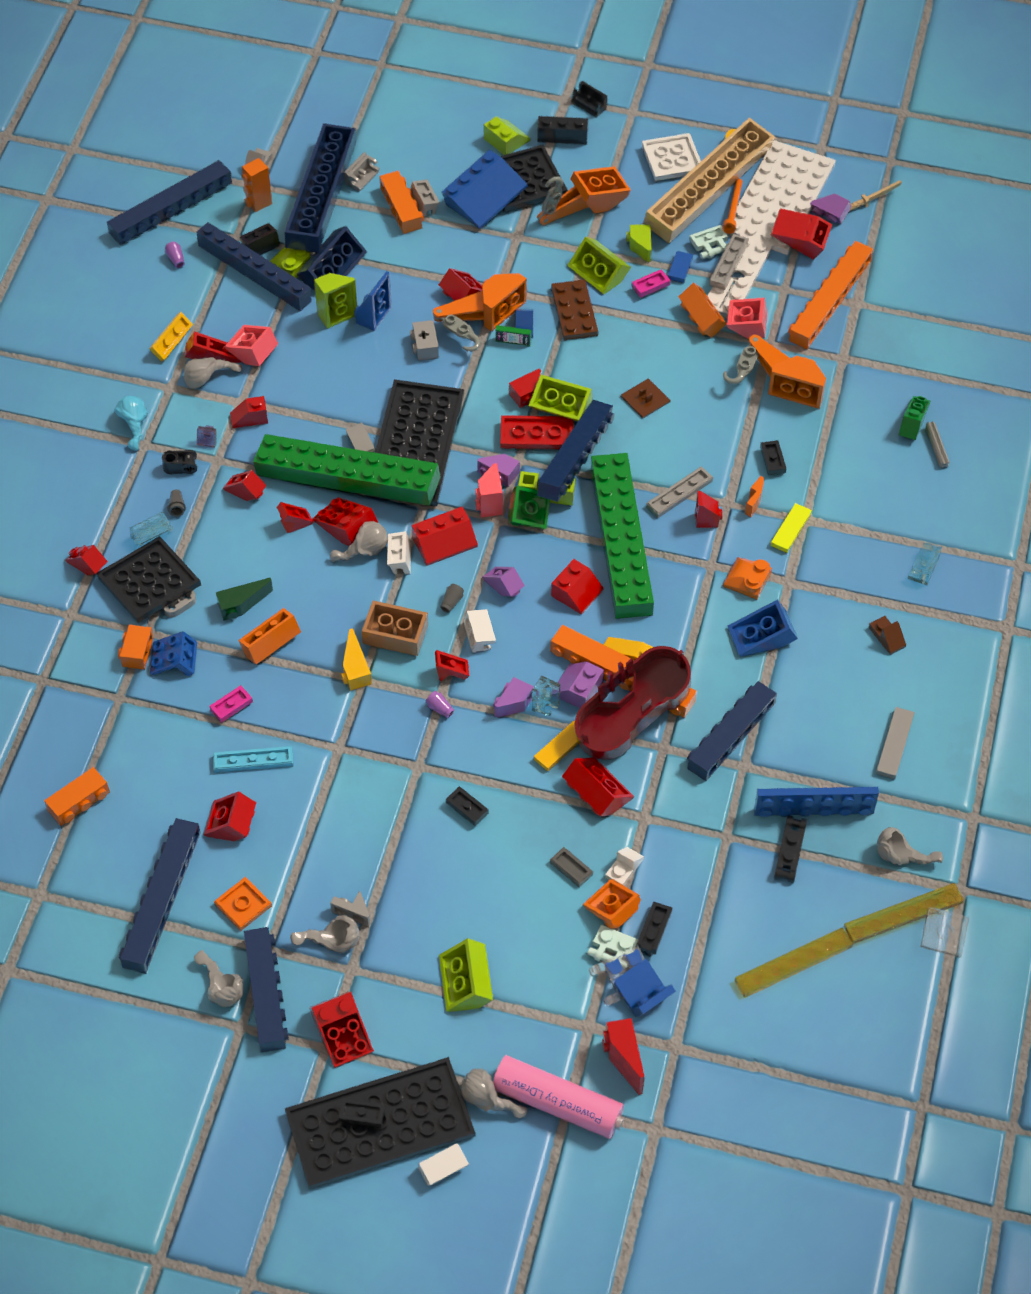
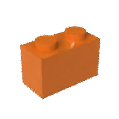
M128 626L127 632L123 634V647H120L118 652V659H121L122 667L145 670L154 639L151 627Z

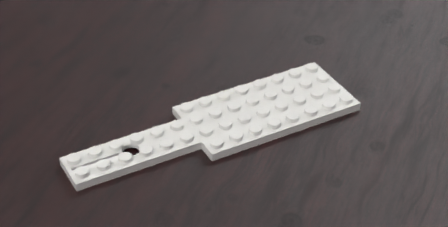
M775 140L773 141L772 147L767 151L737 206L734 219L737 223L736 230L732 234H727L731 237L733 234L749 238V243L734 273H742L744 277L738 280L731 277L726 290L712 287L708 294V298L722 317L728 318L730 300L747 298L772 250L786 255L789 254L792 247L770 235L779 209L810 214L812 210L810 203L820 195L835 166L836 160Z

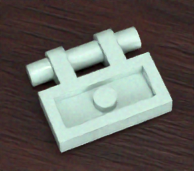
M721 225L692 234L689 239L696 251L704 250V252L700 253L701 259H710L714 255L723 254L728 243L725 244L728 241V236L723 231Z
M601 925L593 940V946L598 947V950L590 947L587 955L594 957V960L598 962L604 961L606 963L618 958L623 969L628 967V963L622 960L625 958L624 956H620L634 952L638 939ZM608 951L616 955L614 957L609 954H606L605 952Z

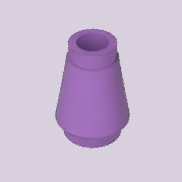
M177 242L168 243L165 246V254L176 268L183 267L185 262L181 246Z
M432 692L425 701L430 709L446 718H449L455 711L441 692Z

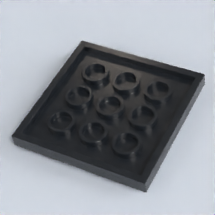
M543 144L500 156L528 185L526 189L503 208L504 212L545 201L548 191L556 185V182H553L548 187H545L547 181L556 176L561 177ZM564 182L562 186V195L568 191Z
M160 536L96 573L98 579L137 623L201 586L200 579Z

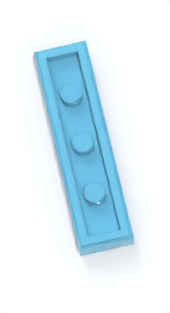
M292 746L213 752L214 773L293 766Z

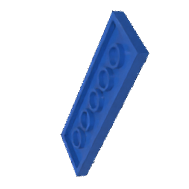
M878 787L757 789L754 816L768 817L780 815L787 817V815L828 816L830 814H840L847 816L850 814H874L879 790Z

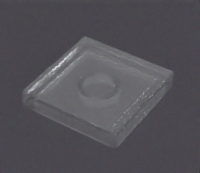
M928 907L920 947L960 958L963 953L969 917Z

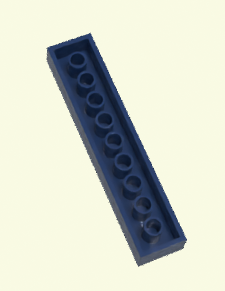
M323 123L284 232L285 248L319 253L344 180V172L348 169L356 145V128Z

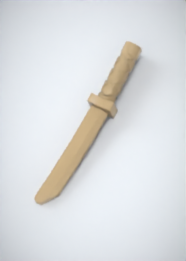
M899 180L869 196L863 194L861 200L851 203L849 211L863 205L868 207L870 201L896 189L902 182Z

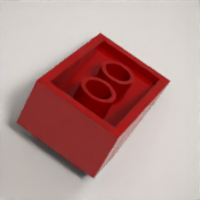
M632 1018L606 1022V1030L603 1031L602 1040L603 1051L608 1052L609 1060L637 1094H643L645 1076Z

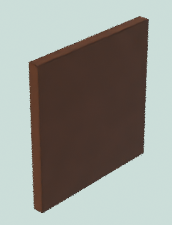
M649 378L621 394V397L642 418L647 417L671 402Z

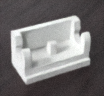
M407 532L388 534L387 565L391 567L394 574H397V569L399 568L403 569L405 574H411V542Z
M487 609L467 611L464 626L472 653L490 650L491 646L486 644H494L496 639Z
M458 1143L419 1163L418 1169L427 1185L431 1186L468 1166L469 1163Z

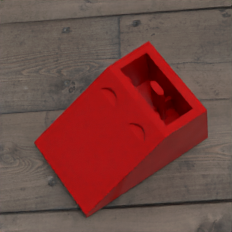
M780 208L770 235L814 260L824 250L832 224L819 216Z
M340 497L333 499L328 506L320 510L312 518L320 527L342 544L348 546L354 542L356 534L364 522L375 521L378 523L372 508Z
M351 992L343 993L309 1007L316 1028L334 1067L374 1051Z

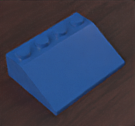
M489 149L442 191L447 206L481 229L526 189L528 185L499 155Z

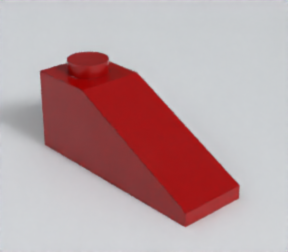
M195 331L186 342V358L193 360L213 357L216 360H224L231 363L242 362L225 349L228 342Z

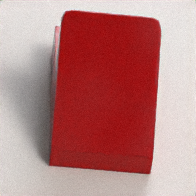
M283 502L278 504L277 509L280 513L281 523L287 533L313 524V520L306 508Z
M439 650L435 651L436 669L440 681H443L449 675L464 680L470 676L468 660Z

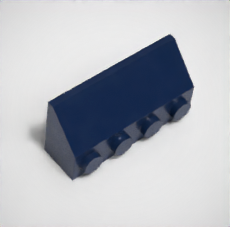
M343 226L331 233L321 245L319 253L315 252L299 270L297 275L304 284L315 290V279L329 273L347 276L367 251L346 226Z

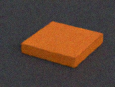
M246 877L214 901V905L240 931L272 907V903Z

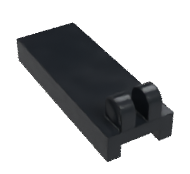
M653 901L636 945V949H639L641 954L648 952V956L656 955L673 907Z

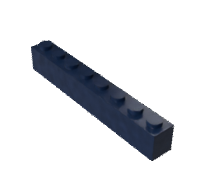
M220 160L212 163L107 221L109 234L120 245L130 241L132 238L232 184L231 171Z
M207 222L196 232L199 247L295 309L301 311L312 302L311 288L214 225Z
M592 400L539 479L537 496L556 502L559 501L562 495L565 496L567 487L572 485L575 475H578L581 470L582 464H585L588 455L593 453L595 444H598L601 435L606 433L608 424L613 422V405Z
M176 818L174 824L169 826L168 839L166 842H163L161 847V857L155 862V872L153 877L150 876L148 879V889L146 894H143L141 897L139 912L136 911L134 915V925L132 930H128L126 945L121 948L119 953V959L123 968L147 973L200 837L199 823Z

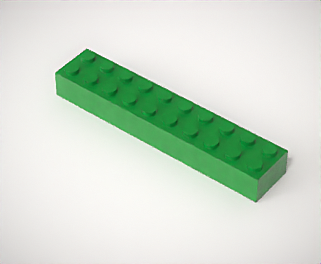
M269 434L264 435L253 460L257 476L428 506L431 504L440 480L438 463Z
M628 453L591 456V475L615 619L653 616L654 600Z

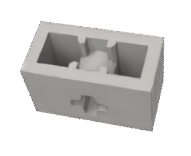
M434 321L413 322L410 338L411 341L414 340V343H412L413 354H417L418 361L439 358Z

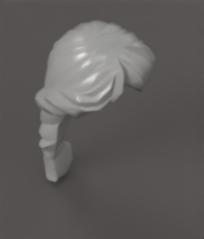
M213 357L193 359L184 367V381L189 388L196 389L203 386L214 371L229 368L233 371L241 372L242 366L237 363L216 360Z
M375 521L364 522L358 530L354 542L344 553L338 550L331 551L330 560L334 563L339 560H349L358 554L364 556L379 555L388 543L385 528Z
M888 827L878 837V854L883 860L900 866L914 862L926 865L931 862L942 863L943 854L940 851L932 852L926 856L913 849L906 841L905 836L897 828Z
M339 915L324 930L292 932L290 939L295 945H300L306 939H309L316 944L325 946L327 950L344 953L356 946L360 937V931L354 919L346 915Z
M203 950L198 951L194 956L195 962L199 965H206L209 971L210 986L207 994L208 1000L221 1007H230L236 1004L243 996V979L238 974H223L219 971L215 961H212Z
M472 1069L464 1077L461 1084V1094L467 1102L476 1105L486 1112L489 1110L503 1111L506 1109L510 1110L516 1118L526 1116V1107L517 1106L510 1100L497 1097L494 1083L491 1081V1075L486 1070Z

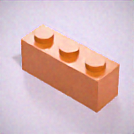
M257 158L242 166L243 174L241 175L244 181L245 203L255 212L272 204L269 169L260 158Z
M694 282L678 296L682 301L681 306L684 310L689 311V318L698 324L697 329L702 335L706 334L712 338L727 324L704 290Z
M283 608L238 641L245 656L254 664H258L289 640L293 639L301 630L294 615Z
M92 767L45 799L44 802L47 811L62 826L65 823L71 822L82 811L88 810L98 800L104 799L110 791L106 780Z

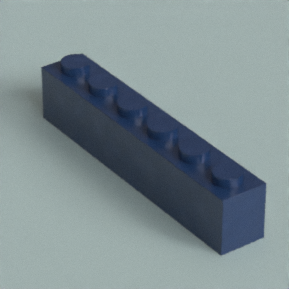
M759 681L754 686L751 685L745 692V696L736 701L731 712L727 711L722 722L719 725L716 724L712 728L710 735L701 740L696 751L692 750L687 757V769L707 781L774 706L777 693Z
M268 927L245 930L244 937L260 1051L262 1053L286 1049L285 1041L289 1040L287 1028H283L282 1024L283 1021H286L285 1009H280V1003L283 1002L282 990L277 989V984L281 983L279 971H275L274 965H278L277 953H272V947L275 946L274 934L269 933Z

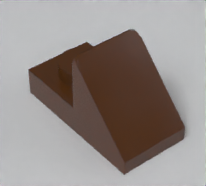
M883 616L869 623L868 628L890 655L906 647L898 621L891 624L887 617Z

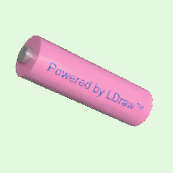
M508 1055L503 1057L493 1079L497 1092L608 1139L612 1138L616 1129H621L625 1117L621 1116L624 1104Z

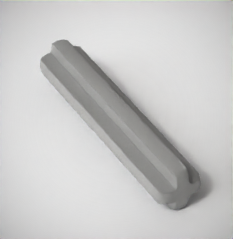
M928 422L925 428L939 466L941 468L948 467L950 461L935 422Z

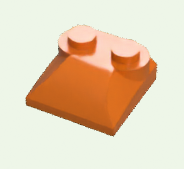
M737 557L723 583V587L758 600L772 573V568L765 560L751 561Z
M610 879L583 903V906L604 920L608 928L614 929L620 927L637 912L641 899L636 892Z

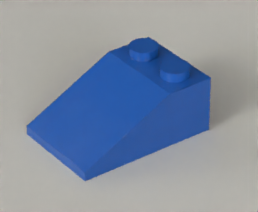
M387 271L370 293L365 295L362 304L357 306L354 312L356 324L375 331L391 309L390 273Z
M778 599L728 625L740 657L782 648L798 639L787 611Z

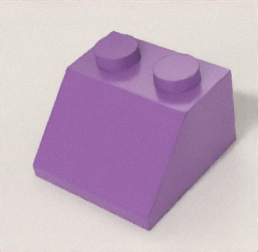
M588 662L569 664L551 692V695L581 708L584 703L597 693L598 686L603 683L604 669Z

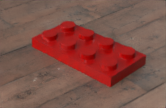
M501 415L500 448L560 449L573 430V420L561 416Z

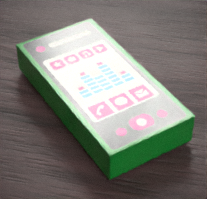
M497 325L496 342L530 346L531 330Z

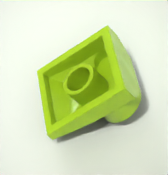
M284 247L270 262L293 277L298 278L297 273L312 255L310 251Z

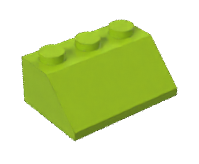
M584 237L567 265L603 294H606L620 284L631 269L627 263L596 239Z
M329 273L314 280L317 315L327 329L355 317L357 294L356 280L353 277Z
M540 375L529 407L579 421L592 402V389Z
M467 938L439 954L447 1012L479 1009L493 1001L484 943Z

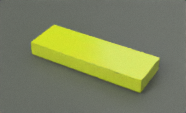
M795 503L771 541V546L788 553L809 519L812 510Z

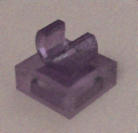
M206 425L205 427L199 426L197 428V445L215 448L216 429L214 426Z

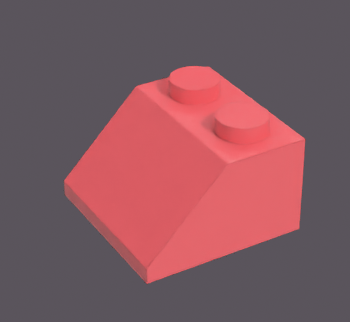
M765 298L730 300L727 328L747 339L752 335H759L761 338H765L768 313Z
M243 325L226 344L225 349L246 365L260 366L268 355L273 352L278 342L271 327Z
M497 463L493 464L478 480V488L475 489L476 511L480 510L481 518L503 515V491Z

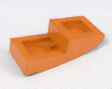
M762 476L750 488L749 500L746 503L745 514L749 517H752L761 501L764 477Z

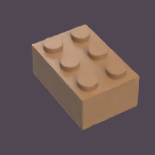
M372 601L362 629L363 644L418 656L428 628V613Z

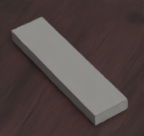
M736 234L732 235L709 281L710 286L726 290L749 243V238Z
M701 466L647 502L646 507L659 518L713 482V477Z
M895 707L876 774L892 779L896 778L915 712Z

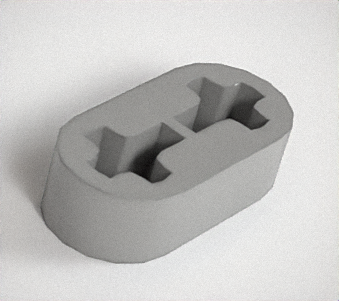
M192 590L164 607L165 615L171 618L176 617L196 603L195 592Z

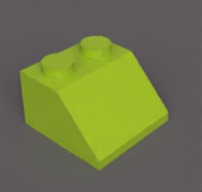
M494 117L484 124V139L503 155L514 152L530 141L526 134L508 120Z

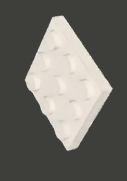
M690 133L642 141L641 146L655 181L686 176L701 162Z

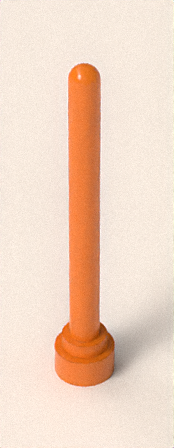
M741 179L736 180L728 219L723 222L722 229L727 234H732L736 230L737 223L734 219L743 183Z

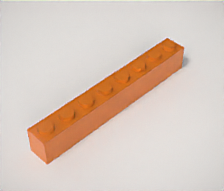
M857 241L852 246H848L844 257H840L836 268H832L828 279H824L820 290L815 291L812 301L807 302L804 312L799 313L796 323L791 324L788 330L790 342L805 349L810 347L871 262L873 248Z
M564 625L559 628L551 640L550 652H553L554 655L563 657L572 664L588 662L604 669L603 679L606 681L608 680L607 673L609 671L613 675L618 672V663L620 661L626 667V662L631 659ZM634 676L626 679L625 683H620L619 686L624 690L632 691ZM690 688L687 698L675 710L669 711L674 715L685 718L696 702L697 691Z

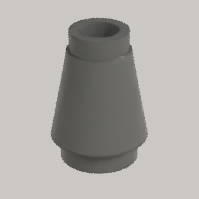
M180 490L171 491L167 507L169 513L175 517L183 515L186 510Z
M457 584L448 586L440 608L450 613L463 598L464 589Z

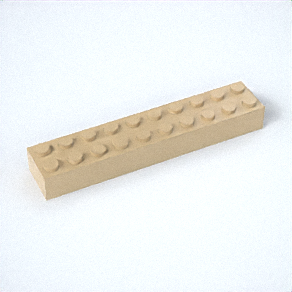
M748 118L646 211L643 224L650 225L654 233L667 243H670L772 147L775 136L751 118Z

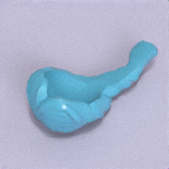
M125 396L120 399L114 412L129 424L134 437L129 441L128 447L131 450L137 451L139 450V443L142 437L140 422L147 417L148 411L143 400L139 397Z

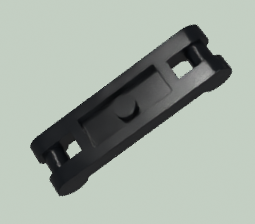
M787 815L774 876L775 879L780 880V878L788 879V882L794 883L807 819L801 818L799 820ZM791 826L798 827L799 831L791 830Z

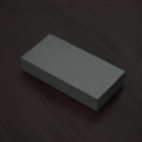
M565 847L550 859V863L579 888L593 876V871Z

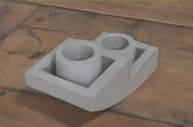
M362 423L345 429L354 449L368 452L376 451Z

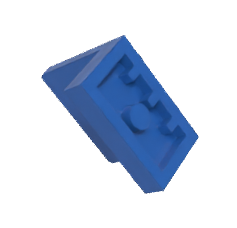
M184 631L154 641L150 674L155 675L177 667L187 676L193 675L195 671L197 641Z
M647 959L642 960L613 981L635 1017L643 1015L676 992L672 984L663 985Z

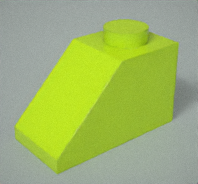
M630 225L629 232H626V242H629L630 250L645 261L651 262L650 225Z

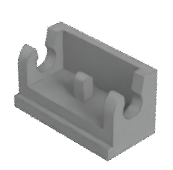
M364 152L344 172L345 184L360 192L380 172L379 168L373 165L377 163V160Z
M428 180L412 181L410 190L412 192V199L417 202L418 211L422 212L424 218L429 210L434 215L440 202Z

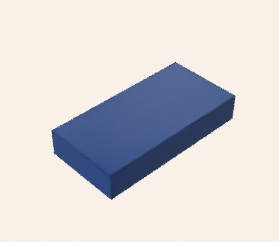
M676 251L668 274L670 280L685 283L693 260V254Z

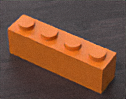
M399 171L380 175V189L402 233L405 234L422 229L423 214L421 211H418L417 202L412 199V192L410 188L406 187L404 176L401 177Z

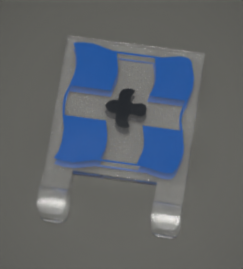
M639 946L598 963L589 969L591 976L606 971L616 992L603 1000L606 1006L624 999L613 981L644 960Z

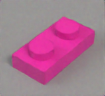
M662 269L632 282V288L640 298L670 285V279Z
M240 685L210 705L209 708L222 723L251 704L253 699Z

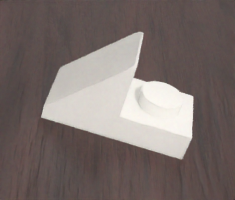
M628 847L617 852V859L605 874V878L607 880L612 879L624 886L643 861L644 856Z

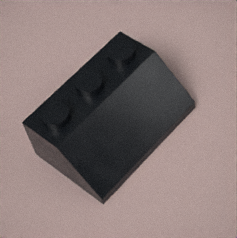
M538 117L537 142L587 145L588 118Z

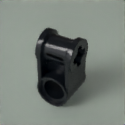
M169 450L162 454L163 471L167 474L195 473L197 471V465L195 464L197 453L193 450Z

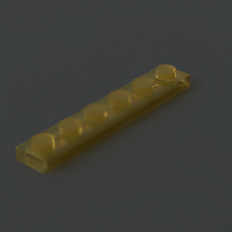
M952 883L844 924V929L852 944L960 905L964 899L956 884Z
M842 927L735 977L734 981L744 998L852 948L853 943Z

